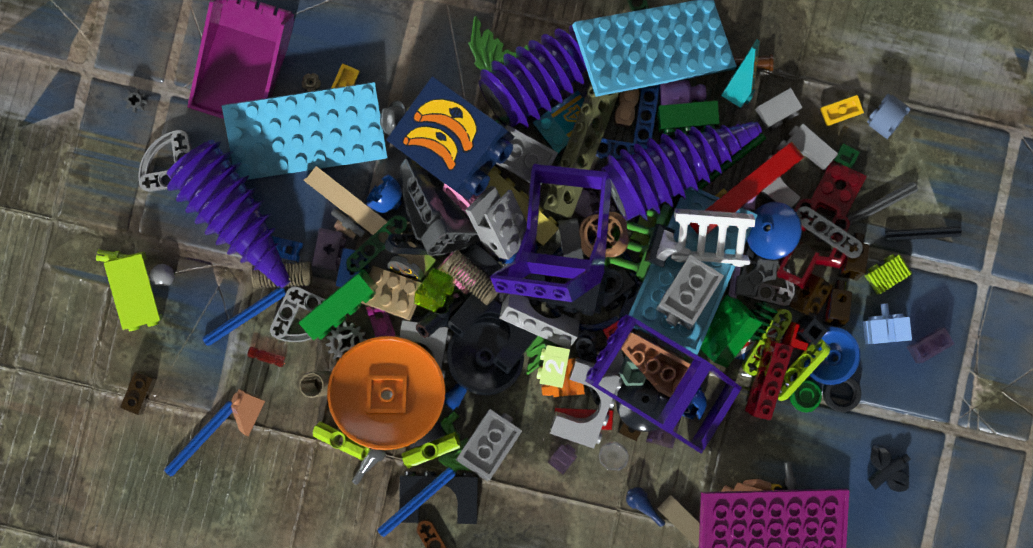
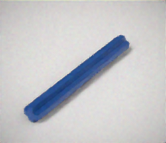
M280 287L204 336V343L207 346L212 345L285 297L286 291Z
M228 401L164 469L169 476H173L233 412L231 401Z
M450 467L447 468L381 525L377 530L382 537L390 533L456 475L454 470Z

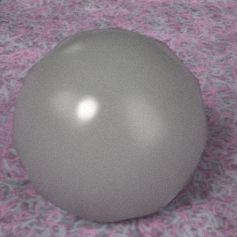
M158 264L151 270L150 279L155 286L171 285L174 281L173 269L166 264Z

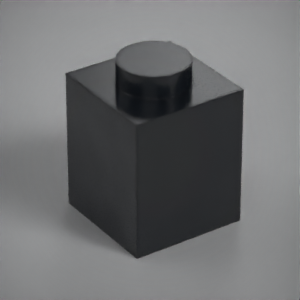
M804 316L799 322L800 326L797 335L805 343L816 345L828 330L815 318Z

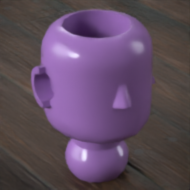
M686 79L660 84L659 87L660 105L691 103V100L704 102L706 100L705 85L698 84L695 87H691L690 82Z

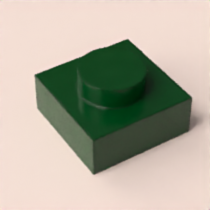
M842 143L837 152L838 155L833 161L852 169L860 152Z

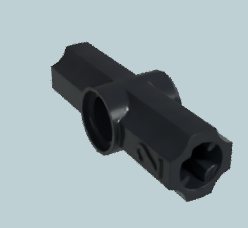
M458 291L453 292L443 302H436L432 306V311L416 325V330L420 336L424 338L430 337L440 327L448 325L450 318L466 301L462 293Z

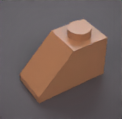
M239 389L232 397L231 408L239 431L249 436L265 401L256 395Z

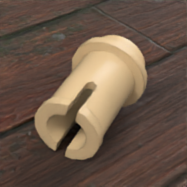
M339 220L334 225L337 232L341 231L352 239L357 235L352 230H347L342 226V222Z

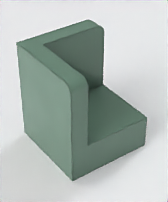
M626 355L619 371L622 380L626 386H642L646 377Z

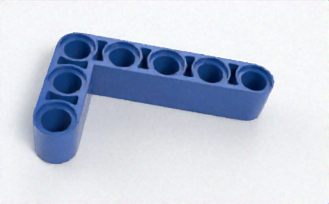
M660 84L641 88L633 143L601 139L600 144H605L608 150L605 153H600L597 150V157L607 159L608 155H611L618 161L620 160V156L616 153L618 147H624L630 155L634 154V144H639L643 149H647V140L649 138L652 139ZM644 94H652L654 100L652 102L645 101ZM648 112L651 115V119L644 121L641 118V113ZM646 131L648 138L641 140L638 137V132Z

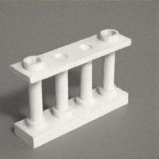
M675 208L674 218L680 224L678 242L683 247L686 246L687 228L690 222L700 225L697 251H691L690 255L705 262L732 263V265L742 267L744 264L750 265L748 255L743 254L746 230L749 227L755 226L753 214ZM710 224H717L719 226L716 253L705 252L707 226ZM729 225L739 228L736 254L724 253L726 232ZM670 255L671 259H674L676 262H686L689 257L685 255Z

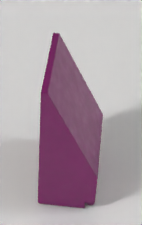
M210 0L187 107L224 119L222 105L272 98L289 46L295 20L293 19L294 14L282 8H279L277 13H275V6L260 2L258 8L257 0H241L240 2L239 0Z

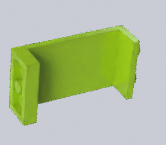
M145 251L104 262L122 330H138L141 325L145 324L148 327L155 326L163 318V315L158 312L144 262L147 259Z

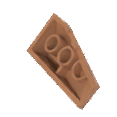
M630 332L621 347L622 351L659 392L668 397L672 396L691 365L685 357L633 332Z

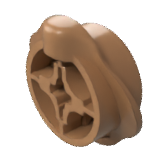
M609 212L606 244L612 248L606 249L605 258L621 255L627 249L629 243L626 220L616 212ZM598 214L584 219L579 229L582 251L589 258L594 244L591 245L589 242L588 234L592 230L597 236ZM615 226L620 232L618 241L611 235Z

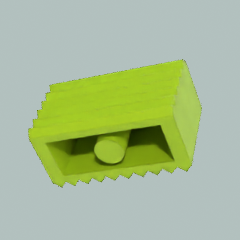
M891 254L883 259L885 263L878 266V264H875L867 269L869 273L865 277L877 295L912 275L900 254L896 256Z

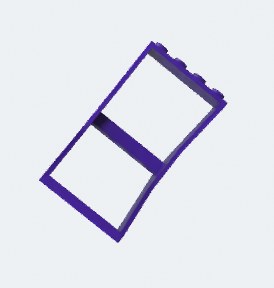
M533 164L530 180L527 229L515 261L493 273L490 277L496 292L573 302L601 282L604 274L612 185L608 172ZM541 183L601 189L597 239L589 260L535 253ZM533 273L571 278L572 280L565 284L522 278Z
M626 314L619 320L615 333L611 334L608 338L605 349L598 354L594 367L588 370L585 382L702 454L742 387L708 361ZM635 325L693 359V362L657 420L598 385ZM711 371L727 384L690 442L674 432L673 429L705 377Z

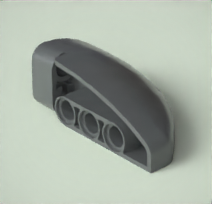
M406 158L400 166L403 199L415 238L422 241L427 254L431 256L445 255L480 242L481 240L469 216L442 190L445 183L411 158Z

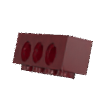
M767 337L745 411L753 417L771 421L794 348L784 341Z

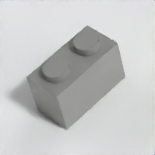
M790 88L758 106L755 110L766 129L769 127L775 129L783 124V119L788 117L791 120L798 116V111L802 109V106Z

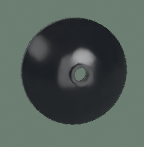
M647 378L642 386H626L623 383L617 394L619 398L655 420L658 419L670 399L667 395L659 392ZM648 397L649 401L647 403H644L642 401V398ZM616 401L617 412L621 420L628 427L641 432L655 431L660 428Z

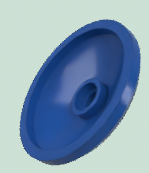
M770 202L760 206L753 212L757 214L747 242L755 254L765 259L776 260L787 256L796 248L801 237L802 226L800 218L793 208L781 202ZM770 225V230L766 231L767 226Z
M829 327L826 328L828 331L821 339L829 344L830 353L810 376L822 384L835 385L848 380L855 373L860 362V348L856 339L849 332L841 328ZM838 356V360L834 362L833 358ZM807 359L804 362L805 367L809 366L811 359Z

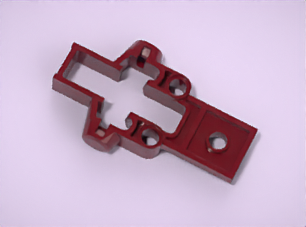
M832 160L811 200L802 199L799 201L795 211L797 212L801 207H809L814 211L819 206L836 213L832 223L835 225L838 223L845 224L846 228L843 230L848 233L850 222L847 215L867 176ZM838 181H843L846 184L843 190L835 187ZM801 213L802 220L807 218L811 221V219L808 217V213ZM834 233L831 238L836 242H841L843 236L840 233ZM795 248L790 254L785 256L777 271V277L783 278L803 289L816 265L840 268L847 256L836 248H833L829 257L819 256V253L816 252L803 278H799L785 271L796 250Z

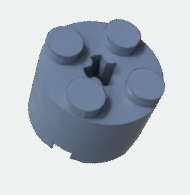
M887 94L878 107L880 110L876 108L870 115L867 123L872 129L888 139L904 120V116L909 113L911 108L894 95Z

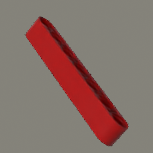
M790 142L704 211L735 213L803 159L804 155L793 142ZM690 222L689 225L699 235L700 225ZM717 224L707 226V234L714 230Z

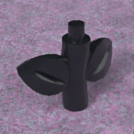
M874 445L871 450L870 461L877 471L867 480L875 490L886 481L891 490L896 492L906 491L909 488V478L902 469L907 467L905 464L911 460L910 457L905 454L901 458L897 456L892 459L888 450L882 446Z

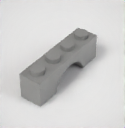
M508 294L502 303L499 318L567 349L572 346L578 337L580 321L564 314L555 319L546 318L537 313L530 305L529 299L522 295Z

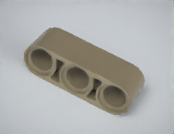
M669 495L657 509L690 542L698 547L700 523L679 502Z

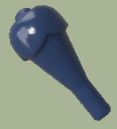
M634 487L628 490L626 503L631 508L637 509L652 518L659 527L665 525V521L656 513L644 489Z

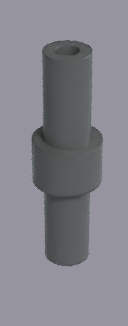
M336 208L332 211L331 215L342 222V226L347 230H352L361 238L366 232L354 223L355 220L349 216L346 217Z
M784 462L785 486H787L788 490H796L795 485H797L796 477L793 475L792 462Z

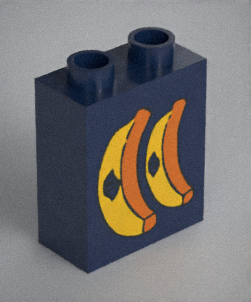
M432 76L386 140L451 189L469 200L473 194L478 196L487 188L490 182L488 173L496 162L501 164L511 155L513 151V144L511 142L515 136Z

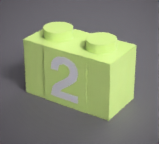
M547 345L546 349L542 348L540 360H544L543 367H539L537 379H540V384L563 388L570 349Z

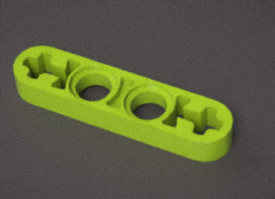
M782 308L777 309L778 313H773L774 320L768 321L771 326H765L766 334H760L763 339L756 340L757 343H754L742 363V369L745 373L749 375L757 374L760 361H755V358L752 356L755 355L761 359L762 355L758 354L757 349L760 345L766 344L770 329L774 328L777 331L774 339H781L792 321V314L788 310ZM786 313V320L780 321L781 318L779 317V315ZM773 323H779V325L782 326L781 329L773 325ZM755 361L754 366L756 368L754 370L750 369L749 371L750 367L748 366V364L753 363Z
M821 339L816 345L811 344L789 367L781 386L782 393H779L778 396L779 401L788 399L830 353L828 343ZM807 359H811L809 366L804 367V362ZM797 373L796 380L791 382V376Z

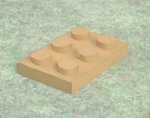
M373 266L369 276L378 285L375 290L376 294L367 303H364V301L361 303L410 321L425 285Z

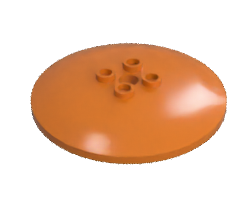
M381 336L358 343L339 359L329 378L327 399L335 423L348 438L368 448L393 450L415 443L434 427L443 410L445 383L438 363L423 347L404 338ZM385 391H390L393 394L388 400L381 397Z

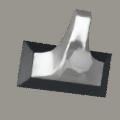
M655 224L644 261L664 267L667 257L670 255L689 256L691 250L674 240L675 230L662 224Z

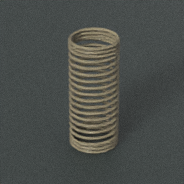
M456 250L445 262L442 269L445 272H449L451 277L462 283V286L465 285V288L473 292L475 297H478L484 304L488 305L499 293L495 291L494 287L491 289L493 283L490 285L492 281L488 282L490 276L487 279L488 274L483 277L485 272L481 274L482 270L479 271L480 267L474 266V263L469 261V259L465 261L466 256L463 258L464 254ZM484 281V283H483V284L480 286V288L476 291V289L479 287V285Z
M300 261L298 265L295 262V269L293 262L291 264L289 262L288 267L285 262L284 266L290 276L289 280L291 281V273L293 280L292 283L290 282L287 285L288 287L290 285H312V265L310 261L302 262V274ZM252 265L251 274L254 289L276 287L273 282L271 285L270 279H268L267 285V276L259 270H254L255 266Z
M316 371L306 373L300 380L299 387L301 392L309 398L326 396L332 372ZM317 376L322 381V389L320 392L317 390L315 386V380Z

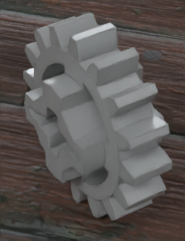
M343 322V327L338 325L336 331L333 329L330 331L333 335L326 337L330 340V343H327L326 346L331 347L328 353H334L333 359L335 360L338 357L341 358L345 351L356 345L355 339L357 336L360 342L368 339H363L366 332L360 333V326L355 329L354 323L348 326L347 322ZM343 330H351L349 335L340 333ZM335 338L338 340V344H339V347L337 348V350H336V348H335V343H334V342H335ZM351 338V347L346 346L345 348H343V345L345 344L343 342V339Z

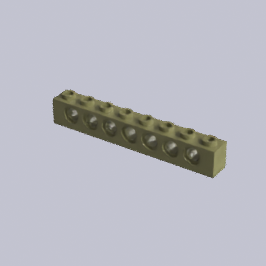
M590 84L559 167L590 170L619 92L596 97L592 84ZM552 184L543 208L558 215L572 218L583 187Z

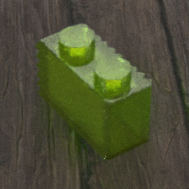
M433 268L416 290L414 304L436 312L438 307L444 305L447 295H451L454 290L453 277Z

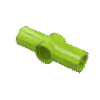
M321 421L313 429V437L360 460H364L370 451L368 447L362 446L348 438L342 431ZM343 437V443L340 445L339 439Z
M453 432L401 453L402 460L407 469L461 448V442L456 432ZM429 445L435 448L434 455L428 453Z

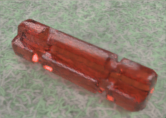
M250 347L247 353L248 357L257 358V360L270 364L274 363V365L283 367L285 357L275 356L276 354L264 350L259 351L255 347Z

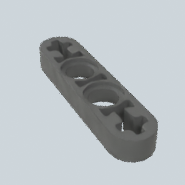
M801 207L797 210L796 213L800 218L801 226L850 258H856L861 255L862 243L858 239L809 207ZM807 212L808 217L811 220H813L814 217H816V219L812 223V226H810L811 221L807 218H805L804 220L801 219V213L805 214ZM823 222L827 228L820 232L816 230L815 226L817 223ZM840 233L843 239L841 242H834L831 238L832 235ZM846 239H849L847 244L850 246L857 245L858 251L850 252L848 245L845 244L844 248L842 245H844Z

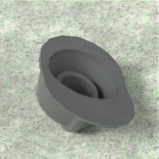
M393 101L389 107L383 108L380 113V126L388 135L391 134L407 112L402 102Z

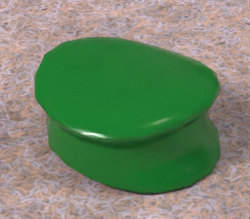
M805 379L791 394L790 401L800 412H812L821 402L822 390L814 380Z

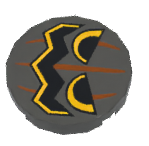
M393 256L388 262L390 272L418 282L423 281L424 273L421 268L415 263H408L407 258Z

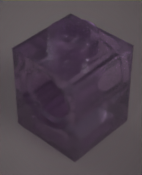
M568 443L566 446L561 444L547 462L561 474H564L577 458V455L574 454L577 450Z

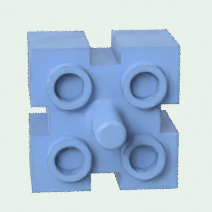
M888 303L881 304L882 316L868 317V321H863L865 344L912 340L910 317H904L903 314L889 315Z

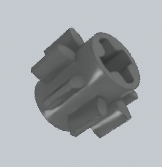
M135 89L133 93L127 91L129 95L127 98H123L128 103L125 108L130 109L133 107L132 111L134 113H137V109L145 111L144 105L149 104L144 99L147 94H140L139 89ZM137 98L140 99V101L136 102L135 104L132 102Z

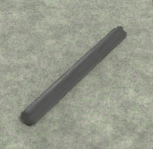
M911 182L847 216L850 226L917 192L918 187L916 183ZM843 223L836 224L841 229L846 228ZM825 227V228H823V229H821V230H819V231L822 232V231L826 230L827 227ZM814 234V237L817 242L823 241L821 238Z

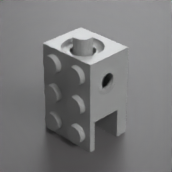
M501 124L515 137L511 142L513 144L511 155L505 162L501 164L496 162V165L530 183L533 164L551 166L558 152L508 125Z
M489 186L466 209V212L486 252L491 256L509 260L520 248L527 229V222L512 190H508L500 197L496 187Z
M690 255L667 289L656 310L667 316L666 322L676 327L677 324H680L690 330L724 275Z
M490 409L476 427V430L456 458V461L488 482L514 445L522 430L511 423L513 418L508 414L503 413L500 416Z

